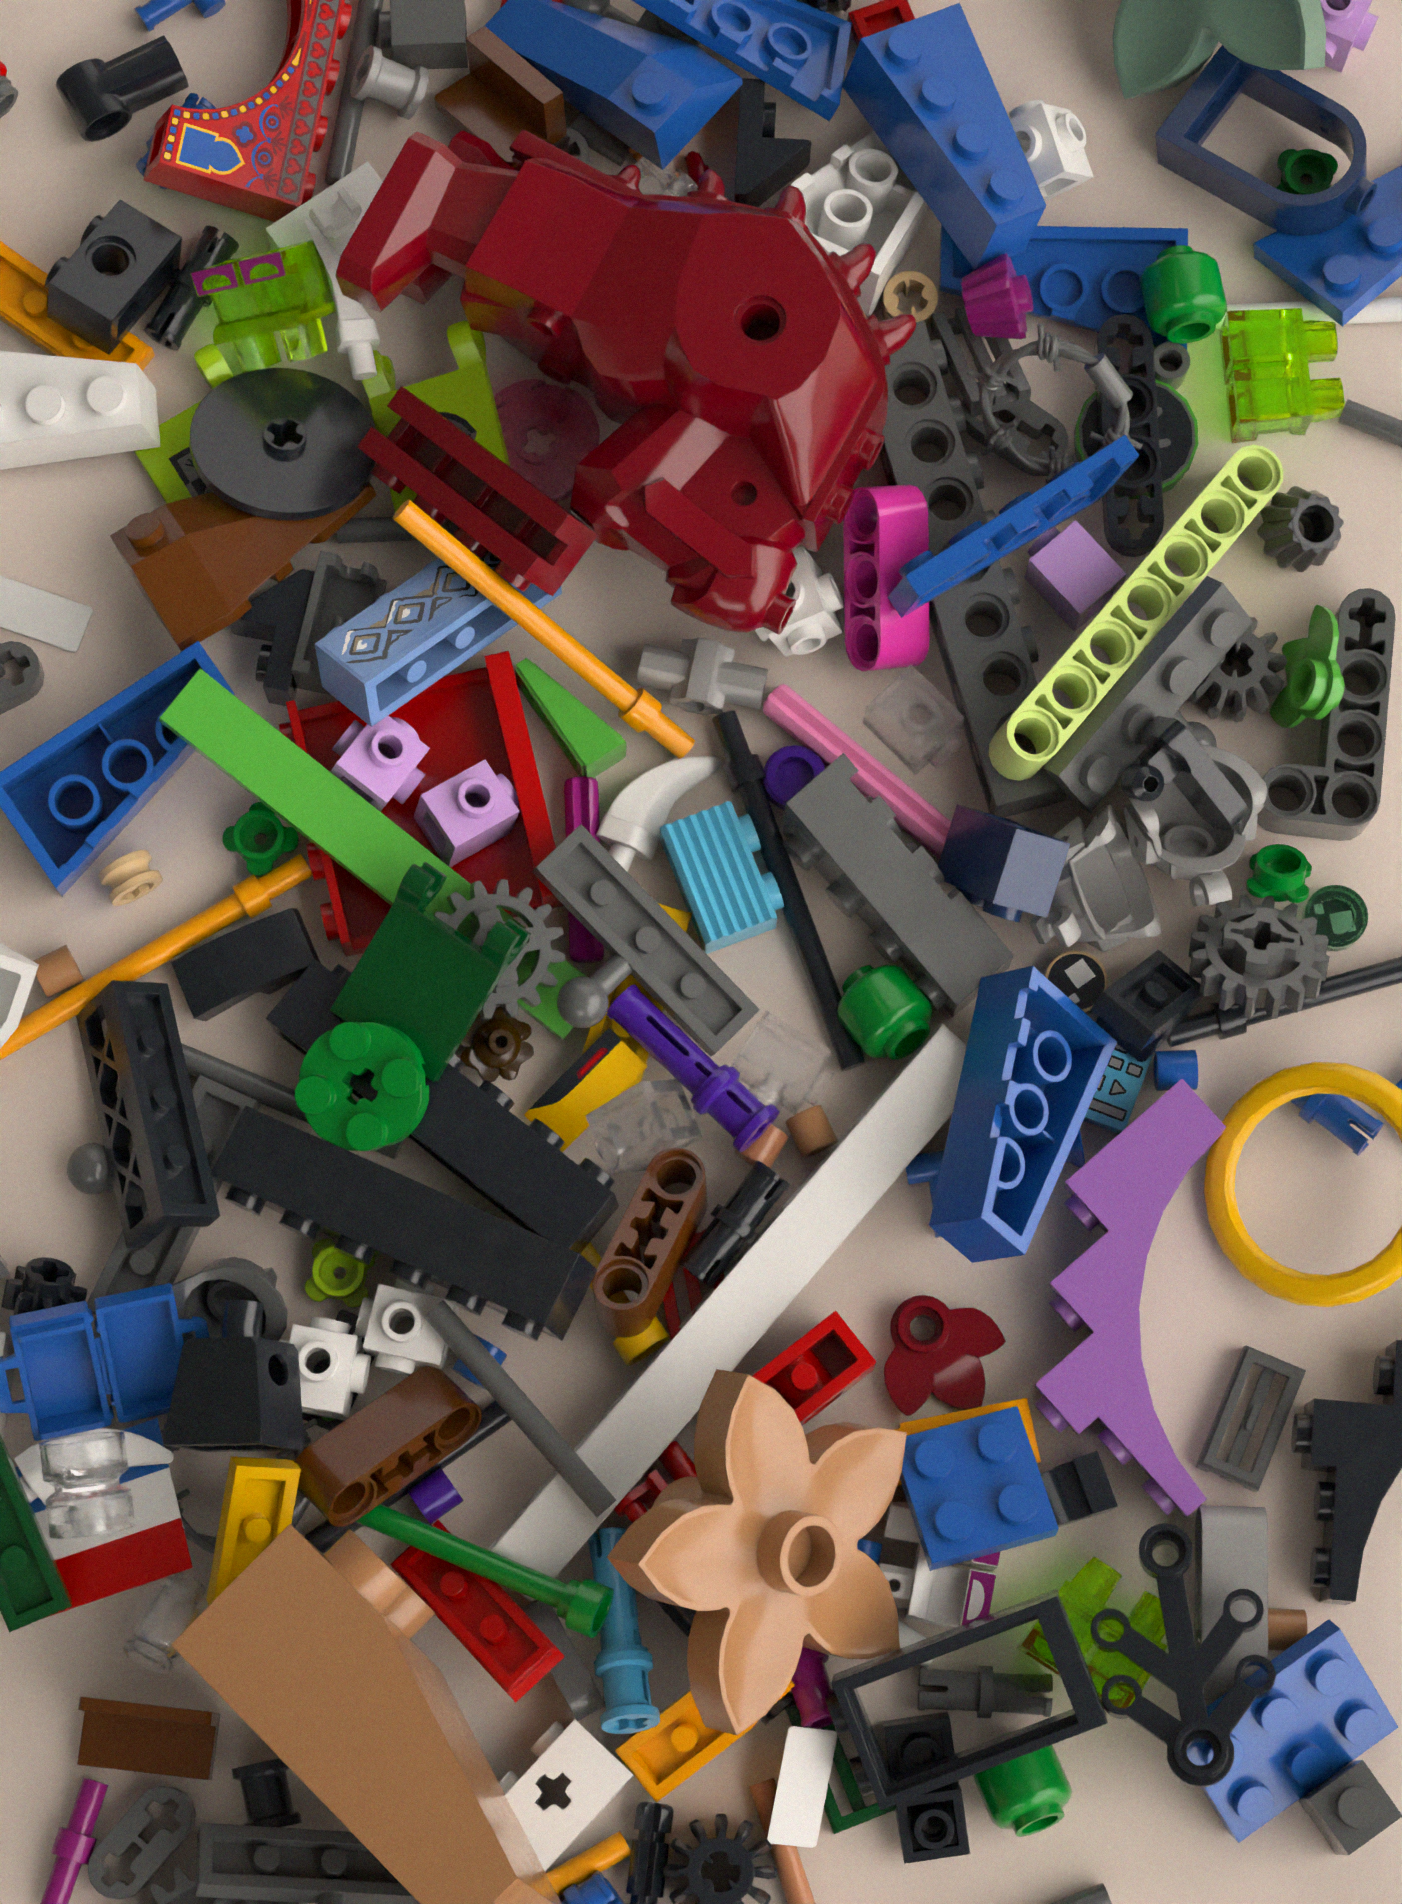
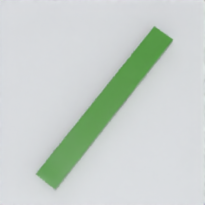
M201 668L159 718V722L391 906L396 898L400 883L411 865L416 864L421 867L425 862L447 876L439 893L426 907L427 911L432 914L439 911L451 915L453 910L449 906L447 897L455 891L462 895L466 901L471 900V884ZM496 907V909L500 910L503 921L507 922L508 919H511L525 929L522 924L502 908ZM470 913L461 921L456 929L467 938L472 933ZM536 951L524 954L517 966L518 986L530 974L534 965ZM566 959L561 963L548 965L547 971L558 980L555 987L547 988L540 985L535 987L541 999L539 1005L532 1008L521 998L517 1000L519 1008L560 1040L566 1038L573 1029V1026L566 1023L558 1012V993L567 981L576 977H587Z

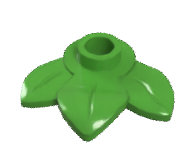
M1316 605L1314 607L1309 623L1308 638L1287 642L1282 647V653L1287 658L1285 666L1287 686L1282 689L1270 708V715L1281 727L1293 728L1306 717L1315 720L1322 719L1332 709L1336 708L1342 699L1344 678L1336 661L1339 640L1338 623L1332 611L1324 606Z

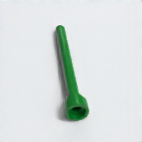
M379 1504L355 1521L358 1524L557 1608V1616L566 1620L567 1628L587 1637L594 1638L598 1634L610 1611L614 1595L613 1588L589 1578L584 1579L582 1582L572 1579L568 1584L382 1504Z

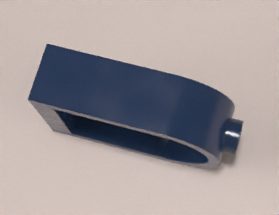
M1221 45L1155 133L1158 164L1265 225L1286 234H1319L1337 227L1352 214L1360 217L1371 204L1377 190V184L1367 179V145L1364 131L1356 117L1348 109L1279 70H1269L1242 61L1228 52L1223 45ZM1240 93H1243L1333 143L1346 154L1351 165L1346 174L1330 188L1314 194L1297 195L1276 189L1201 145Z

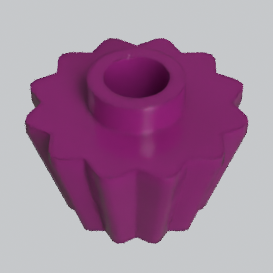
M1004 253L962 278L964 306L970 327L975 336L1025 339L1027 332L1026 313L1033 311L1031 290L1026 275L1017 276L1011 258L1008 257L1007 253Z

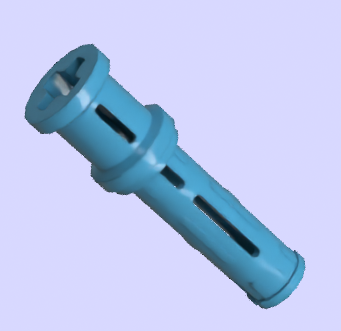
M619 1527L602 1528L598 1530L600 1540L598 1533L595 1532L587 1540L592 1561L593 1580L613 1588L614 1591L610 1611L600 1629L601 1651L596 1655V1660L594 1661L595 1675L602 1678L606 1711L600 1716L601 1728L605 1732L614 1734L636 1733L651 1729L660 1723L659 1708L651 1703L648 1672L654 1668L652 1654L648 1652V1648L642 1646L635 1589L627 1584L607 1558L608 1554L626 1532V1529Z

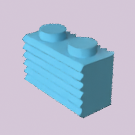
M727 801L719 806H713L708 810H702L697 814L689 815L684 819H678L673 823L660 827L661 845L665 851L688 912L692 913L691 920L702 949L706 954L776 928L777 915L775 910L783 908L784 903L772 872L760 875L752 852L760 850L761 845L753 822L748 814L737 817L732 802Z

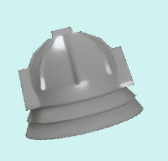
M1203 744L1200 745L1249 808V813L1231 831L1215 828L1207 823L1172 780L1168 784H1164L1163 791L1157 799L1146 802L1129 798L1131 804L1124 805L1132 857L1145 865L1156 866L1162 872L1171 876L1173 881L1176 879L1190 880L1189 891L1193 907L1205 904L1212 905L1233 899L1229 880L1222 870L1233 865L1244 851L1245 841L1256 839L1257 814L1265 806L1264 802L1267 796L1266 783L1253 766L1229 751Z
M1108 804L1099 816L1095 815L1086 829L1079 816L1053 836L1070 843V847L1048 917L1035 915L1029 923L1039 944L1046 945L1056 935L1061 947H1070L1076 941L1087 942V944L1099 951L1105 952L1129 941V937L1146 940L1145 937H1154L1161 934L1157 908L1141 862L1132 857L1127 830L1111 804Z

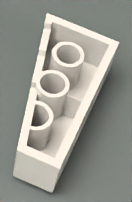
M0 351V470L161 447L156 388L136 363Z

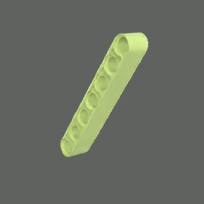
M1249 445L1242 447L1227 461L999 728L989 743V757L993 767L999 774L1008 779L1018 781L1031 778L1070 738L1278 491L1283 482V468L1280 460L1272 451L1264 446ZM1238 475L1248 478L1254 485L1255 491L1243 486L1239 481ZM1201 516L1212 520L1217 525L1220 534L1207 529L1203 524ZM1164 559L1177 563L1182 569L1184 577L1172 573L1167 568ZM1127 602H1133L1141 606L1146 613L1147 620H1141L1134 616L1129 610ZM1090 645L1103 649L1108 654L1111 665L1098 661L1093 656ZM1052 689L1065 692L1071 698L1074 708L1068 709L1061 706L1055 700ZM1014 733L1023 734L1030 738L1034 743L1036 754H1030L1021 750L1016 744Z

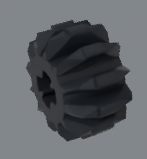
M721 1813L715 1816L716 1838H707L704 1827L698 1819L689 1823L692 1834L700 1843L695 1850L683 1840L678 1838L672 1840L670 1847L676 1853L689 1858L687 1866L677 1864L664 1866V1876L688 1877L689 1884L677 1888L670 1893L669 1898L673 1904L682 1902L692 1893H695L699 1898L695 1904H744L741 1899L746 1894H749L760 1904H768L771 1900V1896L766 1891L753 1886L752 1883L754 1877L764 1879L776 1878L777 1868L769 1865L754 1867L752 1859L766 1854L771 1850L772 1846L766 1839L759 1841L748 1850L742 1846L753 1828V1824L748 1820H744L739 1825L733 1840L726 1838L728 1820L727 1815ZM714 1852H727L728 1863L739 1865L740 1874L737 1882L734 1883L729 1879L728 1883L731 1888L725 1891H715L712 1879L701 1877L702 1863L704 1860L710 1864L713 1863L709 1855Z

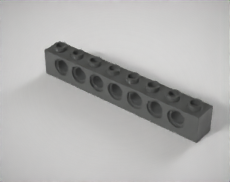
M923 320L916 322L915 331L908 342L890 356L891 364L885 366L888 383V412L886 424L882 432L885 438L879 457L888 486L910 484L916 486L923 493L928 507L929 550L935 557L951 546L949 540L958 532L979 520L985 525L996 518L993 510H983L977 491L984 488V478L980 462L975 452L968 454L965 452L960 436L961 432L966 431L963 408L957 395L948 397L942 376L949 373L946 354L939 338L930 340L925 321ZM903 387H915L924 393L926 400L918 405H906L900 402L894 393ZM930 443L939 447L944 457L937 462L926 463L916 458L912 449L919 444ZM948 500L958 505L962 515L954 520H941L931 512L929 507L937 501ZM998 560L980 571L975 577L966 579L929 601V619L990 814L1006 818L1063 802L1066 794L1043 767L1029 779L1021 781L1012 780L999 774L993 767L989 757V743L994 734L1038 684L1031 664L1039 661L1036 641L1029 625L1020 627L1013 606L1020 604L1017 580L1012 568L1002 569ZM984 615L996 623L998 632L989 637H979L968 630L965 622L972 616ZM993 673H1003L1015 682L1017 689L1012 694L998 696L991 693L985 687L983 679ZM1036 749L1030 752V754H1036Z

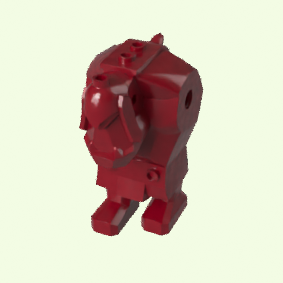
M524 129L509 146L510 151L514 152L512 160L517 164L515 168L504 162L489 142L463 130L453 136L448 147L418 131L407 139L340 256L335 276L342 294L381 313L399 294L425 305L454 274L464 278L460 302L472 330L501 336L527 358L538 363L537 366L542 373L559 383L569 385L573 380L587 387L593 393L599 409L611 421L622 424L576 465L570 511L573 516L598 534L595 541L612 549L631 550L665 571V582L674 588L670 601L671 605L681 612L726 631L747 633L764 627L778 635L781 634L790 620L796 604L795 599L785 595L798 564L793 551L799 545H803L807 550L818 552L833 523L839 525L845 518L854 499L855 490L852 488L862 469L869 470L873 466L884 442L885 436L882 435L886 424L888 412V383L885 366L891 364L890 356L908 342L916 328V319L911 314L903 313L892 319L878 321L875 314L865 315L857 298L861 296L859 286L867 279L874 265L876 251L872 245L861 243L841 256L834 251L828 253L805 225L806 204L803 193L799 188L791 185L783 189L774 208L767 207L764 210L755 206L732 202L724 197L725 187L722 178L716 171L710 168L701 174L697 190L688 192L686 197L642 194L639 189L641 170L636 165L626 166L617 175H607Z

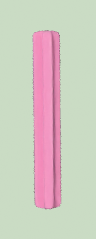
M780 684L764 701V714L801 745L815 752L827 766L844 753L859 770L850 778V781L864 797L871 796L873 798L880 795L896 814L893 818L896 823L940 860L951 821L788 685Z

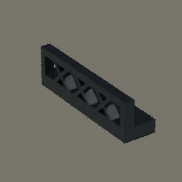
M112 980L76 1015L126 1248H144L168 1226L208 1227L221 1215L168 983ZM105 1018L108 1027L106 1038H104L101 1021ZM119 1077L120 1090L117 1097L116 1086ZM132 1136L133 1148L130 1156L129 1143ZM144 1195L149 1213L145 1218L142 1211Z

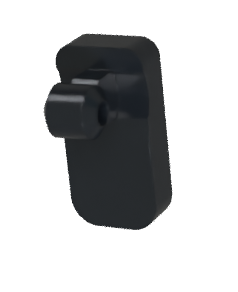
M1156 716L1138 733L1142 743L1148 745L1151 749L1140 759V764H1133L1123 772L1121 788L1126 796L1146 802L1153 801L1161 795L1164 784H1168L1172 780L1197 813L1215 828L1231 831L1249 813V808L1245 801L1182 722L1173 718Z

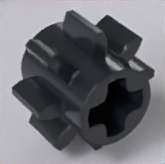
M48 1257L35 1258L29 1261L26 1267L17 1266L14 1279H6L1 1307L14 1310L13 1315L86 1301L87 1289L74 1286L77 1274L67 1263Z

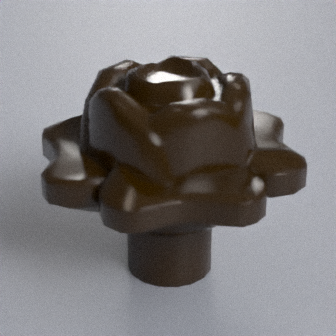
M501 1006L495 1009L492 1018L489 1020H481L480 1014H478L460 1044L466 1047V1049L462 1051L459 1057L466 1067L477 1071L482 1081L486 1079L494 1082L499 1075L507 1081L514 1080L518 1075L521 1064L534 1055V1049L531 1044L525 1042L532 1033L531 1027L515 1017L508 1019L503 1013Z

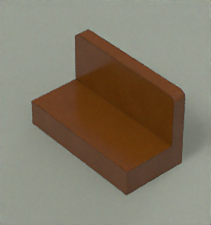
M483 26L466 37L470 73L435 95V107L461 131L463 130L489 142L499 157L514 168L517 164L512 160L514 152L510 151L509 146L523 129L551 145L567 136L563 92L487 27Z
M80 1696L78 1710L85 1712L77 1765L212 1781L221 1714Z

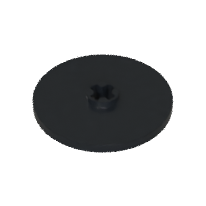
M292 368L257 369L233 376L222 382L200 402L190 427V455L202 481L214 494L229 505L246 513L268 519L287 521L312 519L327 515L346 506L368 485L373 476L370 471L376 462L357 446L371 427L375 428V425L364 405L352 393L326 377ZM285 439L289 440L283 447L276 446L281 445Z

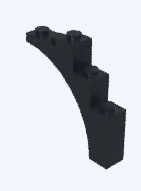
M1396 1340L1388 1345L1385 1350V1356L1377 1355L1375 1359L1373 1392L1376 1395H1383V1404L1314 1398L1305 1404L1304 1414L1296 1413L1294 1415L1291 1447L1293 1453H1302L1301 1470L1327 1472L1326 1482L1317 1481L1314 1494L1315 1521H1324L1322 1548H1313L1310 1562L1311 1587H1320L1319 1603L1347 1605L1356 1602L1366 1542L1381 1501L1402 1469V1340Z

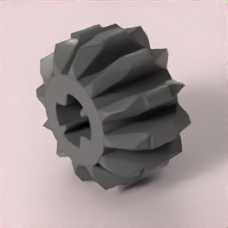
M1250 617L1253 621L1252 624L1188 698L1191 704L1199 703L1206 697L1212 701L1207 712L1210 719H1216L1223 706L1229 707L1230 716L1236 723L1243 721L1247 706L1253 711L1262 714L1270 704L1267 695H1279L1284 686V681L1275 673L1285 668L1287 658L1283 654L1269 652L1278 640L1276 632L1266 633L1260 638L1254 635L1258 623L1255 617ZM1225 659H1228L1229 666L1232 665L1234 660L1244 666L1240 677H1237L1236 670L1233 671L1231 676L1226 675L1221 670Z

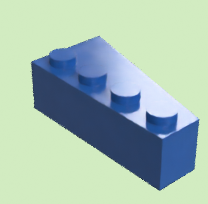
M960 3L861 38L842 87L974 270L1001 254L1007 253L1008 257L1024 252L1046 208V203Z
M199 641L0 772V807L62 897L196 751L158 721L196 672L201 668L235 696L233 690Z
M1034 966L981 977L929 1226L972 1263L1026 1254L1117 1044L1114 1038Z

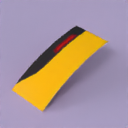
M608 1028L534 1103L524 1116L530 1122L535 1118L540 1120L560 1136L565 1142L559 1149L563 1153L648 1066Z

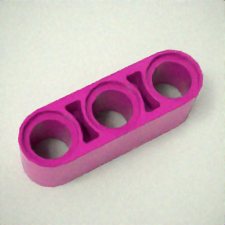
M910 484L854 489L855 495L852 504L843 519L846 653L852 665L863 672L919 666L925 660L929 649V602L901 618L888 599V596L903 579L898 572L899 569L916 556L929 550L927 502L923 493L916 486Z

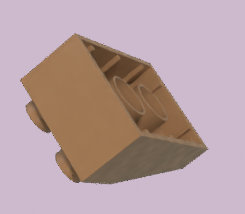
M289 1524L171 1644L420 1904H562L441 1670L411 1640L436 1613L351 1529L323 1554Z

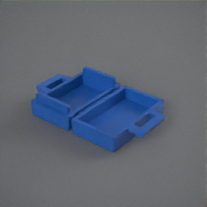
M170 1283L94 1299L97 1316L95 1327L96 1331L100 1333L101 1338L94 1337L91 1323L94 1320L93 1312L88 1308L86 1301L10 1316L9 1326L15 1353L6 1358L0 1357V1412L28 1413L35 1441L110 1426L112 1424L111 1419L114 1418L112 1406L116 1408L119 1423L169 1413L182 1346L184 1345L182 1333L195 1331L196 1338H210L206 1320L196 1316H192V1319H179L173 1287ZM14 1368L19 1369L25 1399L12 1401L6 1370ZM107 1395H110L112 1406L108 1404Z

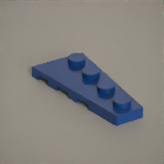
M632 0L830 122L838 109L850 39L851 22L820 11L797 0Z
M941 225L939 291L963 297L962 278L975 270ZM1036 226L1025 251L1009 257L1012 260L1017 276L1025 274L1030 286L1033 311L1026 314L1097 333L1103 323L1111 317L1121 314L1133 315L1144 321L1150 329L1154 348L1163 343L1171 342L1167 336H1162L1155 332L1149 325L1140 286V278L1146 267L1157 260V255L1161 251L1172 246H1188V228ZM1116 334V338L1127 340L1126 334ZM1187 343L1180 344L1187 350Z

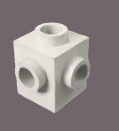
M1034 100L1017 106L1009 113L1010 122L1045 202L1094 178L1084 150L1087 142L1085 130L1080 120L1070 109L1045 104L1043 100Z
M803 546L793 551L798 564L785 594L796 600L790 620L779 635L764 627L755 630L762 641L771 639L785 657L792 654L803 655L814 652L823 647L828 639L843 633L836 614V610L844 607L839 588L831 573L823 575L821 568Z
M396 1278L394 1287L378 1284L375 1299L364 1297L357 1319L355 1335L365 1338L363 1349L368 1355L377 1357L375 1367L378 1369L406 1376L414 1373L415 1366H431L444 1371L449 1346L427 1322L424 1316L442 1300L449 1305L456 1315L458 1307L444 1298L432 1296L433 1285L427 1284L425 1290H420ZM404 1319L415 1321L414 1327L410 1332L406 1334L395 1333V1327L400 1321Z
M312 1317L310 1327L293 1324L290 1341L279 1340L294 1344L298 1350L302 1413L346 1420L349 1418L353 1393L364 1394L370 1371L371 1355L361 1353L363 1344L357 1335L348 1334L349 1324L327 1318ZM324 1359L331 1360L330 1366L325 1372L320 1374L313 1373V1369L319 1361Z

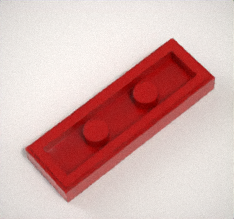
M439 1520L431 1525L450 1533ZM409 1546L390 1564L515 1703L565 1657L498 1583L412 1546Z

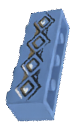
M490 551L481 559L493 570L500 561ZM439 558L428 563L419 573L391 592L381 595L372 605L343 625L333 628L324 638L315 643L322 687L372 727L518 624ZM507 581L539 609L562 594L561 586L552 597L532 583L523 592Z

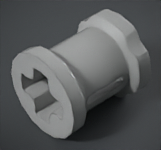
M370 45L362 54L353 74L350 88L351 97L361 101L366 97H370L396 108L398 116L410 120L415 115L425 96L429 82V69L420 65H416L413 69L382 57V50Z

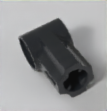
M164 35L106 63L102 59L97 58L79 62L64 71L56 81V88L82 138L85 141L91 142L113 136L128 125L133 113L189 87L180 62L170 42L167 41Z

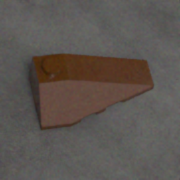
M369 482L353 501L332 513L312 519L287 521L268 519L246 513L229 505L213 492L170 502L150 513L141 514L132 519L127 526L111 534L110 537L139 590L182 652L197 641L205 640L241 618L252 608L248 600L252 593L269 578L280 583L294 570L290 560L308 543L318 544L327 541L375 498L377 494Z

